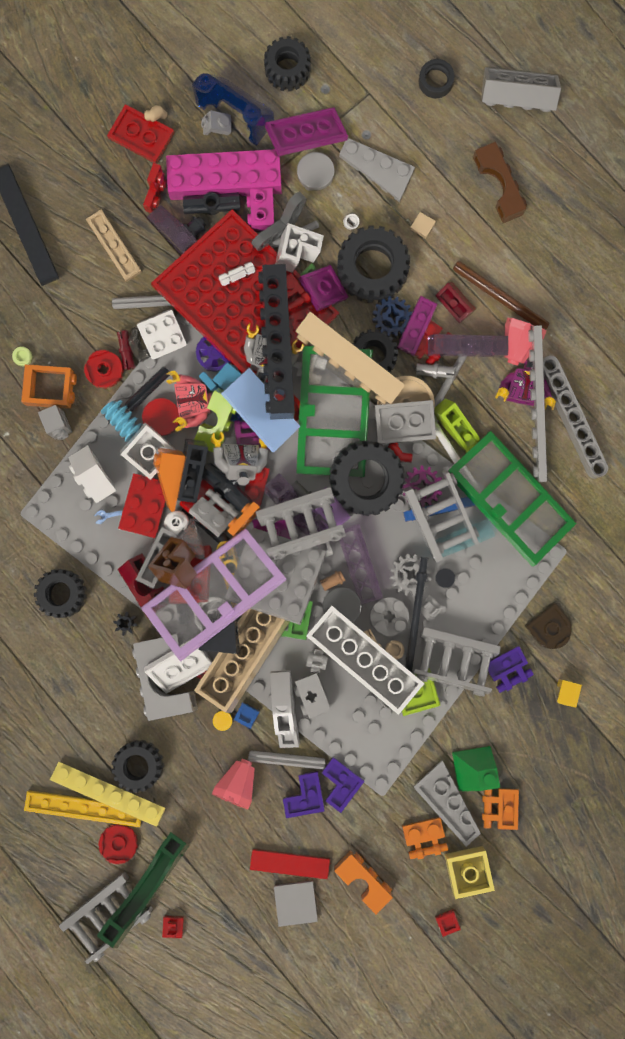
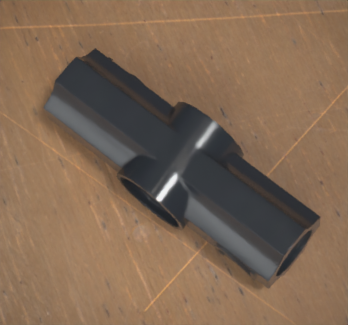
M209 192L201 196L183 197L184 214L208 213L215 215L219 212L231 210L241 211L239 193L216 194ZM210 201L216 202L214 206L207 205Z

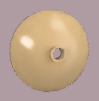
M413 376L396 377L405 386L391 404L433 400L435 408L434 395L424 381ZM377 401V405H384L380 401Z

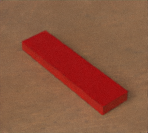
M252 849L250 870L328 879L330 858Z

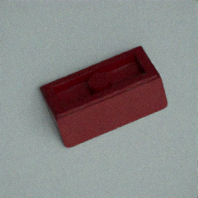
M448 282L435 295L459 324L476 310L453 282Z

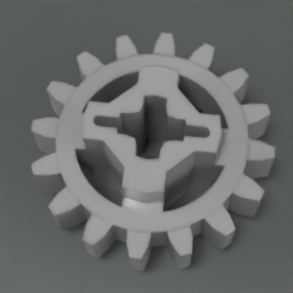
M406 554L405 559L401 556L398 558L399 563L393 562L395 569H390V572L394 573V576L389 578L395 580L392 584L393 587L398 585L397 592L405 590L404 595L407 596L409 591H411L412 596H415L416 587L408 588L407 585L413 582L417 584V580L414 578L407 579L408 574L406 571L410 572L413 570V575L416 578V573L419 572L420 559L417 560V554H414L412 558H410L409 554ZM406 562H414L412 567L403 565ZM398 571L402 573L401 583L398 579Z

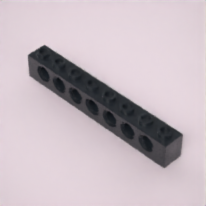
M286 264L262 265V272H258V282L262 284V290H259V300L263 302V308H260V318L264 320L265 327H261V336L266 341V345H262V355L266 357L267 364H263V373L268 379V382H264V391L269 397V401H265L266 413L270 415V420L293 419L295 410ZM273 284L276 285L277 288L271 289L268 286ZM274 302L277 303L278 306L271 307L269 304ZM278 321L279 325L274 326L270 322ZM278 339L281 343L274 344L271 340ZM278 357L282 361L275 363L272 359ZM281 376L283 380L277 382L273 379V377ZM280 394L284 397V399L278 401L274 398V396Z

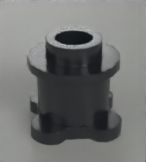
M193 216L187 225L185 223L182 224L184 231L193 241L197 240L196 236L202 231H206L204 228L206 224L200 217L196 218Z

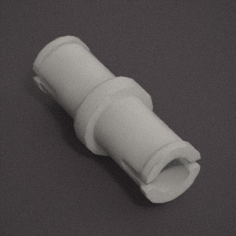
M417 363L416 375L433 376L434 379L438 377L454 379L456 367L439 366L438 363L434 365Z

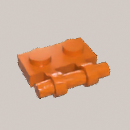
M498 788V796H492V789L485 790L482 796V802H484V813H482L484 828H491L492 821H497L498 829L518 830L519 790ZM492 803H498L497 814L492 813Z
M440 817L402 825L406 845H415L416 849L408 852L410 860L418 858V860L424 859V856L432 854L436 856L440 855L441 852L448 851L447 843H438V839L445 837ZM432 841L433 846L421 848L420 843Z

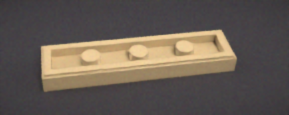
M102 209L86 218V221L126 282L142 273Z

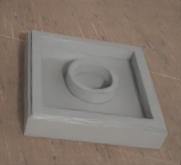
M313 880L274 885L278 927L318 922Z

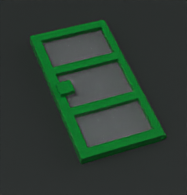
M304 346L296 474L330 475V467L333 465L335 456L339 455V451L348 447L353 442L367 441L370 392L368 393L359 386L361 382L356 378L354 381L344 374L346 370L339 366L337 369L328 362L330 358L325 354L321 357L313 351L314 346ZM359 349L372 359L373 350ZM366 460L356 463L350 470L349 476L365 477Z
M492 431L487 432L486 436L448 470L450 474L453 473L457 481L456 485L532 567L537 565L577 524Z

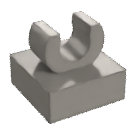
M430 595L422 602L421 614L429 622L443 610V607Z

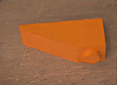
M158 448V454L155 453L153 464L157 471L166 505L173 512L176 507L185 455L179 450Z

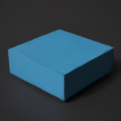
M202 372L199 375L200 380L206 384L211 393L217 389V385L206 372Z

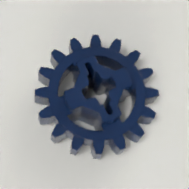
M389 296L387 302L382 299L381 305L376 304L375 306L378 311H373L372 314L375 316L372 319V323H377L375 329H381L380 333H383V331L387 332L388 337L393 334L395 338H397L398 333L403 334L409 317L412 314L411 311L408 312L411 306H405V300L399 302L397 296L395 300H392L391 296ZM387 307L386 313H382V315H380L383 309ZM391 311H392L393 316L396 317L395 323H394V321L392 320V318L390 317ZM405 320L404 324L398 328L399 322Z

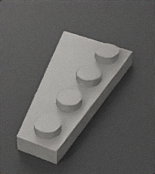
M441 760L413 787L467 847L481 833L446 766Z

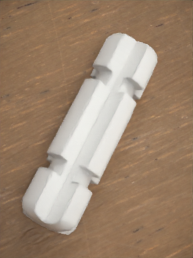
M252 262L244 264V267L239 266L228 271V274L219 275V281L222 286L230 284V281L234 282L245 277V274L250 275L254 273L255 267Z

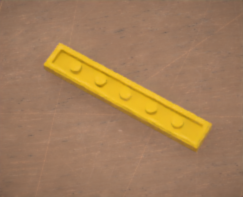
M28 790L26 794L24 811L134 827L141 826L142 820L94 799Z

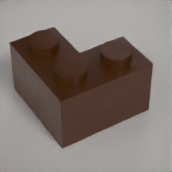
M170 537L148 565L160 582L187 589L197 575L190 565L195 554L184 540Z

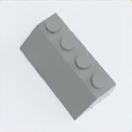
M485 67L481 95L482 102L489 106L501 104L507 108L519 106L525 110L537 108L544 112L556 111L561 85L558 75Z

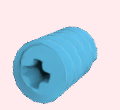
M122 400L112 401L103 407L101 413L106 414L105 418L110 420V424L115 426V430L120 432L121 437H125V442H128L141 428L142 423L135 425L137 418L130 419L132 412L125 413L128 407H120L123 402Z

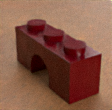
M143 553L127 560L117 569L140 607L165 590L163 586L155 589L136 580L146 559ZM169 596L152 608L155 614L163 611L170 605Z

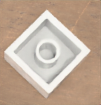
M144 423L121 449L120 454L151 480L157 473L153 460L155 453L158 454V448L176 449L147 423Z

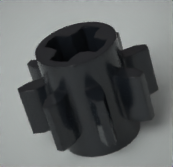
M126 612L125 616L117 614L119 617L118 621H113L118 627L115 631L122 630L123 636L127 634V631L133 634L132 628L138 626L137 623H134L136 616L129 617V612ZM123 619L130 621L128 623L129 627H122L124 624Z

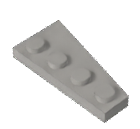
M349 138L345 141L339 154L341 159L357 171L362 172L366 175V178L374 181L383 191L391 194L400 203L414 172V166Z

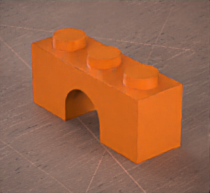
M350 850L334 866V872L347 885L355 879H363L368 883V888L361 897L362 901L376 915L393 898L392 888L385 881L381 883L377 878L378 874L372 867L367 868L363 864L364 859L357 852L354 854Z

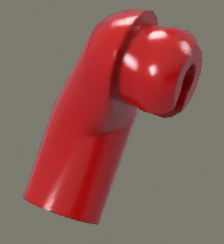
M398 442L389 443L388 448L394 451L401 462L412 463V453L402 452Z

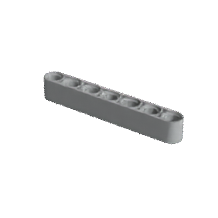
M547 356L543 359V378L547 381L552 398L556 401L557 411L586 473L593 479L600 478L608 471L606 460L558 359L554 356ZM545 363H551L553 370L546 369ZM553 380H559L561 387L554 386ZM561 397H567L569 404H563ZM570 413L576 415V422H573L569 419ZM578 430L584 432V439H580L577 436ZM586 448H590L593 451L592 456L586 454ZM594 465H598L601 468L600 474L595 473Z

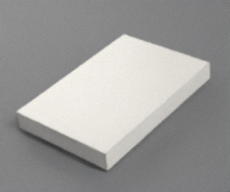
M198 648L180 662L173 651L145 666L144 672L167 694L207 671L213 659L205 651Z

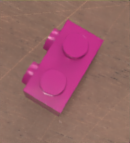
M273 188L250 189V196H247V208L251 207V214H247L248 225L252 226L255 232H262L274 224Z

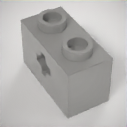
M57 405L38 412L46 434L55 440H63L69 437L68 434L72 433L65 412Z
M317 673L295 681L296 685L293 686L296 696H300L303 704L300 707L304 716L308 715L310 719L331 711ZM308 691L317 694L312 702L311 699H306Z

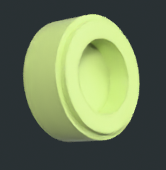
M18 347L12 354L13 361L22 367L29 365L33 359L31 351L26 347Z

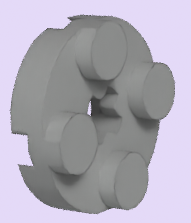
M392 597L383 598L375 603L371 609L370 621L374 629L380 634L395 636L405 630L409 621V612L402 601ZM387 611H391V614L395 615V618L390 623H388L387 619H384Z

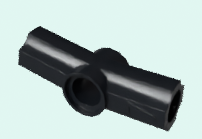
M212 463L204 465L202 478L213 487L215 493L218 492L222 496L221 498L231 503L239 513H241V510L247 503H252L253 500L239 488L237 480L227 479L226 475Z

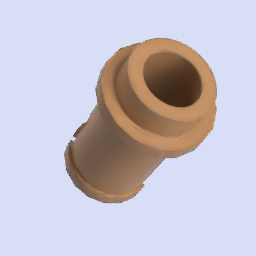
M341 570L335 571L334 574L320 580L325 591L338 584L342 585L346 581Z

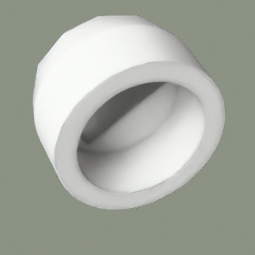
M355 214L345 216L343 220L345 228L349 230L357 228L359 225L358 216Z

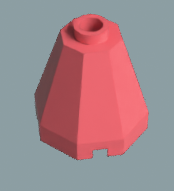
M507 318L505 323L504 357L508 358V363L518 366L519 363L524 364L529 358L532 342L528 340V330H531V326H533L530 323ZM542 328V340L544 339L545 334H546V332H547V330H545V329H543V328Z
M245 759L236 761L216 784L212 795L248 810L252 802L255 770L251 766L252 762Z

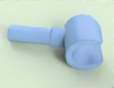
M103 510L98 511L94 516L100 515L102 519L97 520L96 524H102L107 518L122 515V510L106 513Z

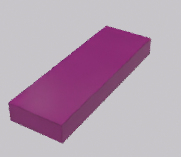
M423 296L419 297L396 347L397 349L411 356L415 355L437 307V303Z

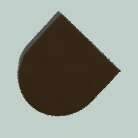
M553 603L525 626L537 643L548 649H557L566 645L570 640L572 630L570 620L556 603Z

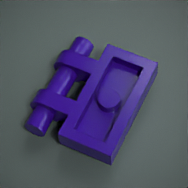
M519 646L490 660L488 668L490 677L493 681L498 679L502 681L500 685L496 686L499 693L513 689L514 685L520 682L524 683L528 681L529 677L534 675L531 669L523 671L522 666L528 664ZM516 670L517 676L508 680L506 675Z

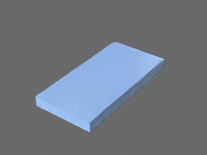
M250 368L221 393L272 453L300 427L294 418L270 420V415L266 413L265 401H269L268 394H265L264 384Z

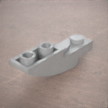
M271 671L272 712L275 735H278L280 748L299 747L300 740L295 715L296 702L291 671Z

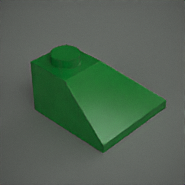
M491 746L452 752L458 791H485L500 788L497 766Z

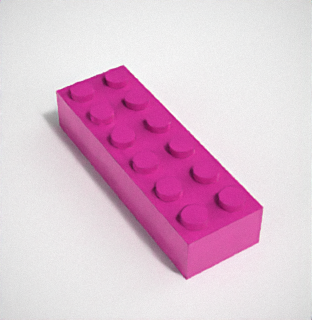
M275 149L166 156L167 185L170 200H183V197L201 196L209 192L216 194L239 193L240 196H250V189L273 188V195L282 194L280 156H278Z

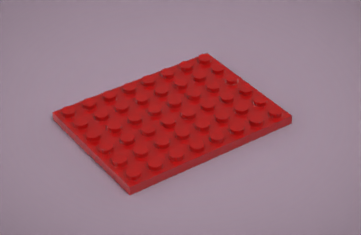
M231 210L151 282V286L241 373H244L251 366L246 360L244 351L246 336L249 335L247 325L250 323V331H255L258 325L259 331L257 334L261 335V327H265L264 320L260 318V308H263V302L259 300V290H262V284L258 282V272H262V265L276 263L277 252L270 245L258 251L251 244L258 234L236 212ZM252 262L255 267L254 273L250 275L245 274V277L234 282L230 281V284L222 286L219 281V275L228 274V271L239 266L244 267V264ZM294 269L292 274L303 288L299 281L301 275ZM286 271V276H288L292 272ZM298 294L288 299V304L299 298ZM311 301L289 312L291 346L298 339L297 328L309 312L327 325L339 316V312L332 305L316 311ZM278 321L270 322L274 326L279 325ZM298 339L295 346L301 348L303 342Z

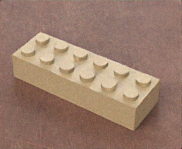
M309 312L297 328V338L305 345L308 342L314 346L312 350L321 357L324 354L329 357L330 360L328 362L338 369L340 366L346 370L344 374L352 381L355 378L361 382L359 386L368 393L372 390L377 394L375 398L382 404H391L404 388L405 384L311 312Z
M248 609L238 621L240 653L219 652L194 691L225 713H232L290 621Z

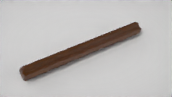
M461 261L456 262L453 270L532 325L542 326L545 330L548 328L550 323Z

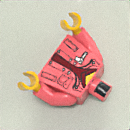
M176 371L166 373L173 377V380H166L168 384L177 383L174 386L179 417L173 423L178 422L180 426L175 430L180 431L183 428L199 426L207 419L208 414H211V410L207 409L213 392L208 393L206 384L191 376L178 374Z

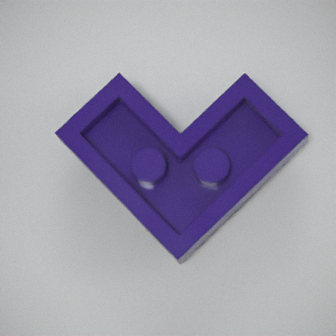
M333 757L321 773L336 784L325 801L341 813L362 786L364 780Z
M318 771L298 775L302 794L283 798L286 818L324 812Z

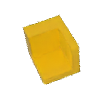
M559 679L557 687H560L557 703L576 708L582 685Z

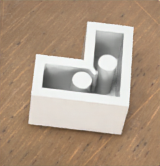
M288 223L281 235L275 264H286V271L293 273L300 258L314 262L321 251L324 235Z
M88 445L68 457L71 463L69 468L74 474L73 478L79 486L82 484L85 487L83 491L88 498L92 497L98 503L116 491L112 481L104 472L97 457Z

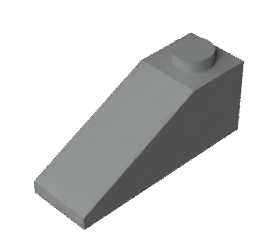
M163 527L160 529L136 577L137 581L154 588L158 579L149 569L148 565L170 537L179 538V535Z

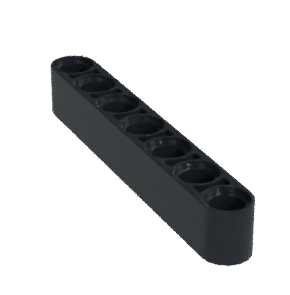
M7 163L0 166V194L42 286L60 279L10 165Z

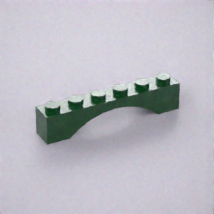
M169 833L142 878L97 934L98 938L111 948L119 947L188 849L189 845L173 833Z

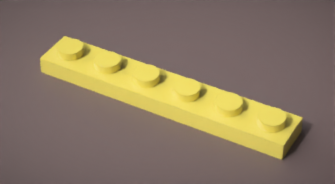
M58 762L50 778L55 783L158 827L166 809L61 762Z

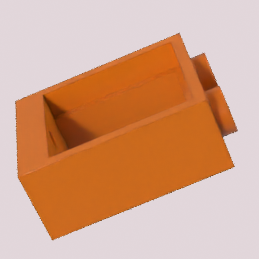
M25 365L21 402L26 406L52 407L57 405L59 408L71 409V405L75 402L73 385H76L77 375L74 374L71 368ZM37 372L65 374L63 400L34 398Z

